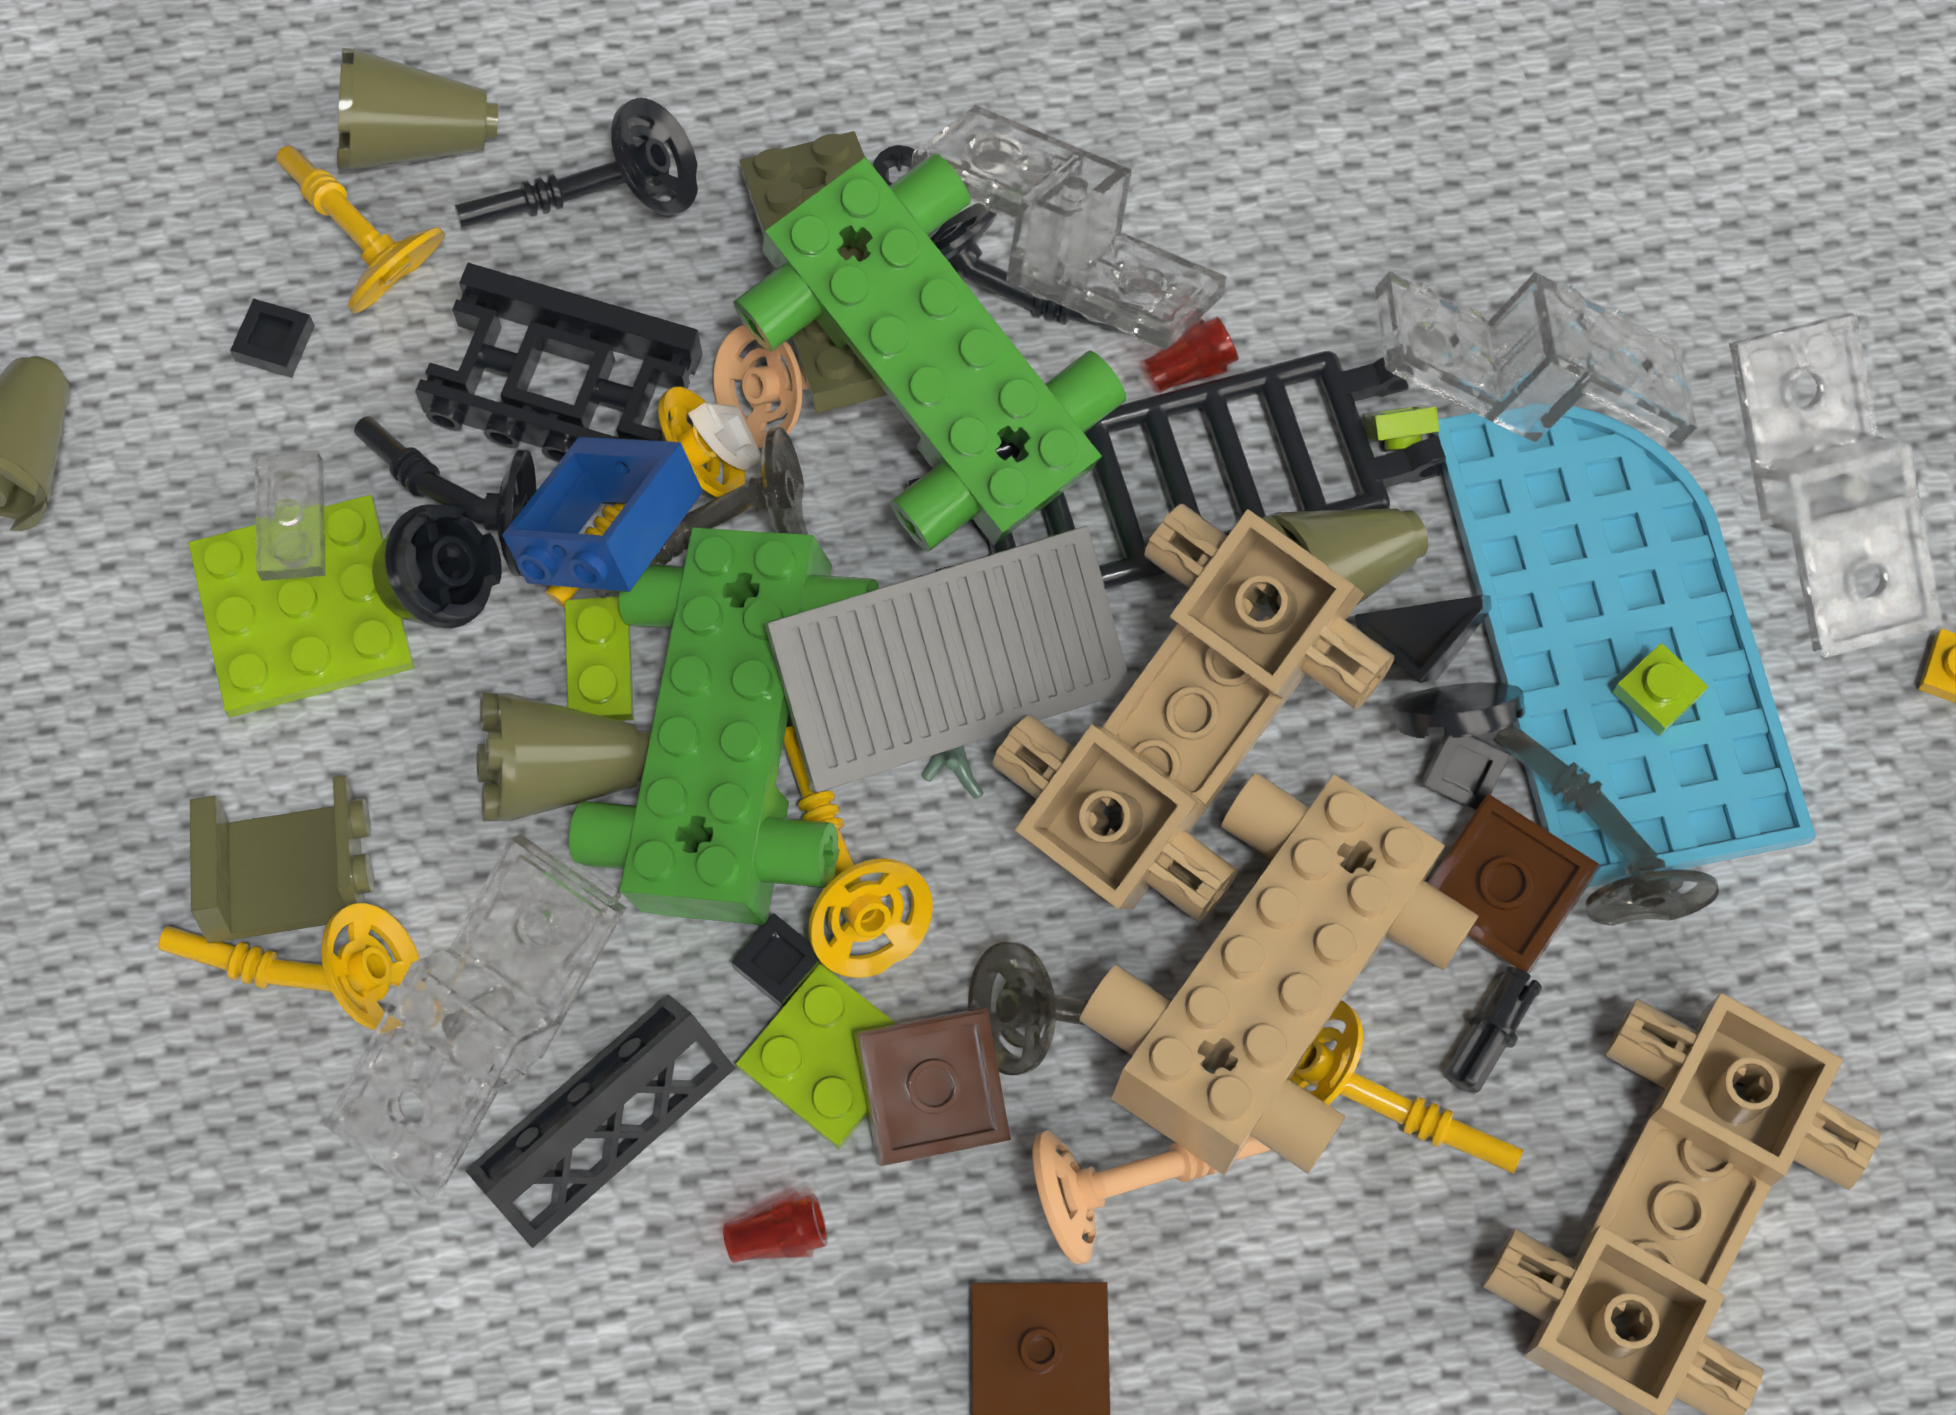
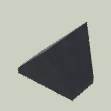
M1481 595L1356 614L1355 619L1356 626L1360 631L1393 654L1394 661L1417 682L1423 683L1439 679L1492 609L1490 595Z

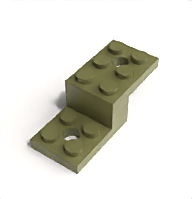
M855 131L843 134H826L812 142L784 149L771 148L760 152L756 156L739 160L743 180L763 237L765 230L865 157ZM851 246L842 247L841 256L845 260L854 255L858 262L862 261L864 254L862 250L857 247L852 248ZM770 262L771 268H772V272H774L776 269H775V267L772 265V263ZM816 319L791 337L817 413L887 395L857 355L853 353L854 351L850 346L846 344L838 349Z

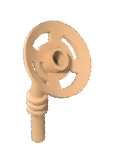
M741 325L725 337L716 355L713 371L716 404L739 407L757 447L774 446L786 439L795 427L801 411L802 390L808 389L801 366L798 365L795 354L787 341L772 352L767 351L764 347L756 348L750 351L744 359L741 358L740 354L750 342L756 340L745 325ZM782 355L784 356L788 367L781 360ZM766 357L768 366L755 367L760 359ZM735 380H742L743 393L753 408L748 417H746L739 404ZM781 401L779 407L771 412L772 403ZM787 413L785 420L777 428L771 431L765 430L768 422L779 420Z
M1050 1130L1037 1133L1032 1145L1034 1175L1045 1216L1061 1250L1076 1265L1087 1263L1092 1258L1096 1235L1094 1209L1103 1207L1105 1205V1198L1173 1178L1181 1182H1188L1194 1178L1198 1179L1218 1172L1176 1142L1170 1145L1167 1152L1096 1172L1093 1167L1081 1169L1069 1148ZM1251 1136L1235 1161L1272 1150ZM1083 1234H1086V1241L1082 1239Z

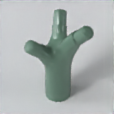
M964 745L933 755L930 763L921 774L924 780L931 782L943 766L946 765L949 770L954 771L963 787L967 789L973 799H979L984 794L974 779Z

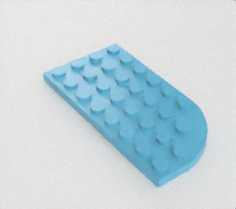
M1546 402L1522 403L1438 419L1439 432H1432V437H1439L1446 456L1445 462L1440 465L1477 596L1490 595L1492 609L1483 620L1501 683L1518 686L1523 691L1525 714L1521 719L1516 718L1517 721L1513 723L1540 824L1542 828L1600 864V869L1587 888L1810 844L1816 837L1719 522L1707 495L1694 477L1674 456L1637 429L1609 416L1575 406ZM1660 643L1665 645L1709 686L1704 695L1661 736L1655 733L1613 693L1617 684Z

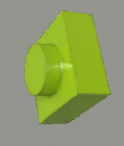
M1417 405L1363 413L1367 438L1378 441L1384 440L1385 450L1407 448L1416 442L1422 441L1421 434L1439 432L1437 407Z
M1660 643L1617 684L1613 693L1655 733L1661 736L1704 695L1709 686L1665 645Z

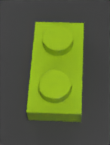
M619 596L565 600L568 708L620 721L634 720L631 627L625 624L621 617Z

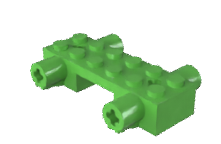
M933 153L890 186L887 185L868 159L864 157L765 230L762 252L776 270L734 300V307L742 323L749 329L757 342L769 352L775 350L816 319L838 349L846 344L850 346L917 431L921 438L916 448L933 469L890 501L891 507L898 518L897 520L911 535L916 544H919L924 550L930 551L973 519L990 542L995 545L1093 469L1102 456L1084 432L1126 401L1125 389L1112 368L1103 358L1091 350L1085 352L1044 383L928 237L930 233L971 204L970 195L962 179L942 156ZM851 246L852 248L857 247L864 252L862 261L858 262L854 255L845 260L841 256L842 247ZM1001 441H1005L1006 444L1013 443L1020 450L1017 456L1019 462H1016L1012 455L1006 461L997 455L996 451L1002 443Z
M692 528L684 566L650 564L630 592L619 591L620 614L625 624L629 626L669 628L672 631L637 806L582 801L576 807L571 820L569 849L571 858L576 865L624 869L619 892L641 912L671 917L765 925L768 921L774 883L825 888L835 878L836 862L839 855L838 836L835 825L830 822L786 819L789 801L775 786L789 708L764 623L878 589L879 585L873 578L831 576L832 564L813 535Z

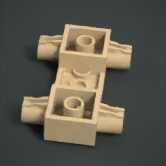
M1180 504L1163 519L1156 532L1150 537L1144 553L1147 559L1189 589L1169 616L1178 624L1103 727L1091 724L1074 747L1034 716H1026L1012 728L1007 738L999 746L992 765L1037 799L1015 831L1117 909H1134L1151 886L1194 920L1200 922L1225 895L1238 871L1189 834L1305 674L1353 709H1358L1385 677L1394 661V655L1345 621L1364 593L1249 509L1246 510L1227 536L1186 505ZM1278 590L1280 593L1276 600L1280 606L1278 613L1272 618L1266 615L1263 621H1258L1262 610L1255 604L1257 598L1262 593L1272 598L1275 591ZM1107 805L1114 807L1122 806L1120 816L1124 821L1120 829L1110 828L1109 832L1105 830L1109 819L1103 814V811Z
M1255 773L1233 802L1221 827L1261 852L1263 856L1271 861L1269 866L1172 1001L1116 964L1094 991L1079 1021L1132 1056L1122 1070L1111 1099L1224 1176L1251 1136L1309 1174L1346 1116L1290 1080L1306 1051L1359 973L1362 974L1386 938L1406 946L1444 971L1479 915L1425 881L1445 847L1444 844L1335 774L1311 807H1309L1260 774ZM1203 1067L1214 1070V1074L1206 1071Z
M1720 993L1702 1011L1694 1029L1636 998L1614 1033L1604 1056L1662 1087V1090L1574 1260L1514 1228L1497 1255L1483 1287L1541 1320L1523 1356L1524 1358L1623 1415H1666L1675 1397L1705 1415H1744L1763 1380L1764 1369L1706 1336L1725 1298V1295L1720 1293L1719 1290L1771 1186L1786 1176L1793 1160L1844 1189L1850 1190L1867 1168L1880 1142L1881 1132L1824 1101L1844 1060L1723 993ZM1737 1082L1747 1087L1745 1091V1099L1747 1101H1744L1736 1094L1733 1085ZM1621 1313L1629 1318L1627 1330L1635 1338L1630 1336L1624 1340L1615 1333L1616 1326L1611 1320Z

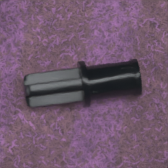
M1511 966L1505 967L1501 973V978L1482 1010L1471 1013L1468 1018L1471 1028L1446 1069L1449 1082L1457 1088L1471 1094L1479 1092L1505 1048H1512L1516 1045L1518 1037L1515 1032L1534 999L1542 991V986L1537 980H1532L1529 986L1525 985L1531 977L1527 972Z

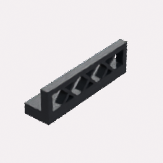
M668 994L465 1172L533 1249L736 1068L695 1016ZM696 1042L711 1063L690 1081H672L675 1059ZM637 1093H655L653 1114L641 1125H621L624 1104ZM607 1120V1125H601ZM585 1138H605L602 1159L590 1170H570L572 1151ZM619 1138H625L619 1143ZM556 1165V1170H550ZM533 1184H553L551 1204L528 1223L512 1203Z

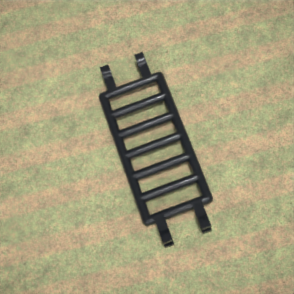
M1331 351L1307 355L1121 404L1084 432L1102 456L1094 467L1124 556L1123 559L1099 565L1105 589L1166 573L1145 557L1144 553L1147 546L1109 433L1145 424L1172 508L1174 509L1178 505L1184 504L1201 516L1168 417L1203 408L1240 517L1249 509L1261 518L1266 516L1227 402L1262 393L1303 511L1389 509L1390 498L1386 490L1387 487L1405 482L1414 483L1440 476L1441 472L1438 464H1442L1446 460L1438 436L1416 442L1405 450L1374 457L1355 405V401L1377 395L1383 397L1409 389L1406 378L1412 377L1414 370L1407 351L1395 352L1378 359L1372 364L1343 371L1338 356ZM1316 378L1321 380L1362 494L1329 504L1325 501L1285 388L1286 386ZM1001 441L1002 443L996 451L997 455L1004 461L1011 455L1013 458H1017L1020 453L1018 447L1013 443L1006 444L1005 441ZM920 478L909 480L908 486H911ZM1064 492L1043 507L1052 536L1076 529ZM1232 530L1224 531L1223 533L1228 536ZM1012 532L995 545L989 540L993 554L1017 547Z

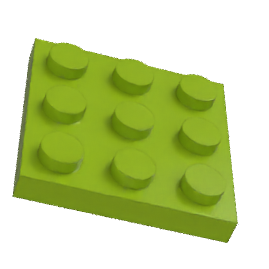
M371 494L188 542L223 706L229 718L415 669L404 620L392 613L384 605L374 586L372 576L373 559L384 537L376 504Z

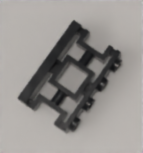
M467 262L459 281L463 295L461 300L456 299L452 311L459 327L475 332L458 371L429 363L425 372L427 380L420 379L415 393L423 412L426 413V417L431 422L453 431L460 430L462 425L484 431V435L491 441L509 448L518 447L520 442L542 448V452L547 457L556 462H560L578 437L664 441L660 430L643 426L642 422L657 385L669 389L673 387L688 389L690 384L689 376L690 374L695 375L703 355L698 329ZM499 318L528 326L518 353L495 347L502 329ZM543 351L590 365L574 405L527 391ZM613 351L644 360L633 387L608 380L615 364ZM485 369L508 376L500 394L503 403L474 395ZM599 403L624 410L616 429L618 437L589 429Z

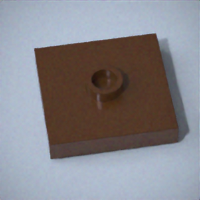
M1488 793L1432 876L1429 884L1479 915L1467 936L1516 968L1530 974L1601 866L1593 859Z
M982 1007L854 1032L876 1160L879 1166L1011 1140L988 1008Z
M1108 1282L972 1283V1415H1111Z

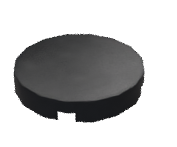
M1478 682L1440 686L1414 692L1398 699L1393 705L1395 727L1404 735L1425 738V736H1429L1428 727H1444L1445 736L1462 738L1487 734L1510 727L1512 723L1517 721L1516 718L1521 719L1524 716L1525 705L1523 691L1518 686L1505 683Z

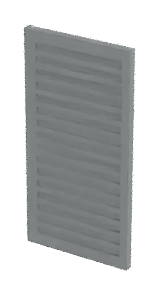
M1082 526L764 623L810 781L809 788L814 793L1012 730L1026 716L1032 715L1040 721L1127 693L1132 687L1088 526Z

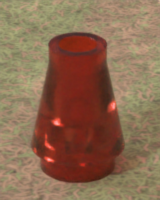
M1216 316L1206 322L1199 318L1159 352L1143 360L1155 387L1161 393L1175 386L1228 373L1227 366L1238 361L1239 356L1224 324Z
M794 1191L739 1220L723 1225L724 1242L732 1263L745 1260L811 1258L815 1249L826 1247L828 1244L824 1215L818 1198L814 1193L800 1197L799 1193Z

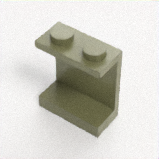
M346 775L333 777L334 806L228 822L216 795L190 799L191 912L207 943L327 925L330 918L337 911L352 904L364 903V893L374 891L371 861L367 853L362 854L361 838L371 836L369 810L364 798L355 799Z

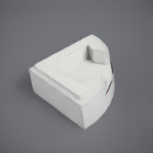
M703 403L688 413L705 442L719 457L731 466L746 471L762 460L760 451L739 407Z

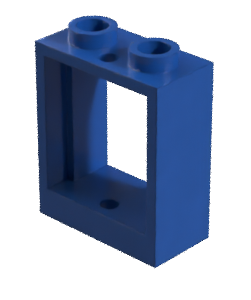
M578 437L502 536L517 563L519 571L529 584L630 592L703 490L681 442ZM602 502L626 503L603 535L578 534Z

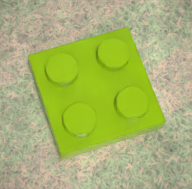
M819 964L739 1059L736 1067L840 1150L868 1115L854 1032L897 1023L826 967Z

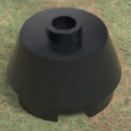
M427 504L408 510L395 522L378 547L373 559V582L381 601L398 617L438 628H456L471 622L484 609L492 586L500 584L501 557L492 534L489 532L482 535L472 521L462 516L466 510L458 506Z

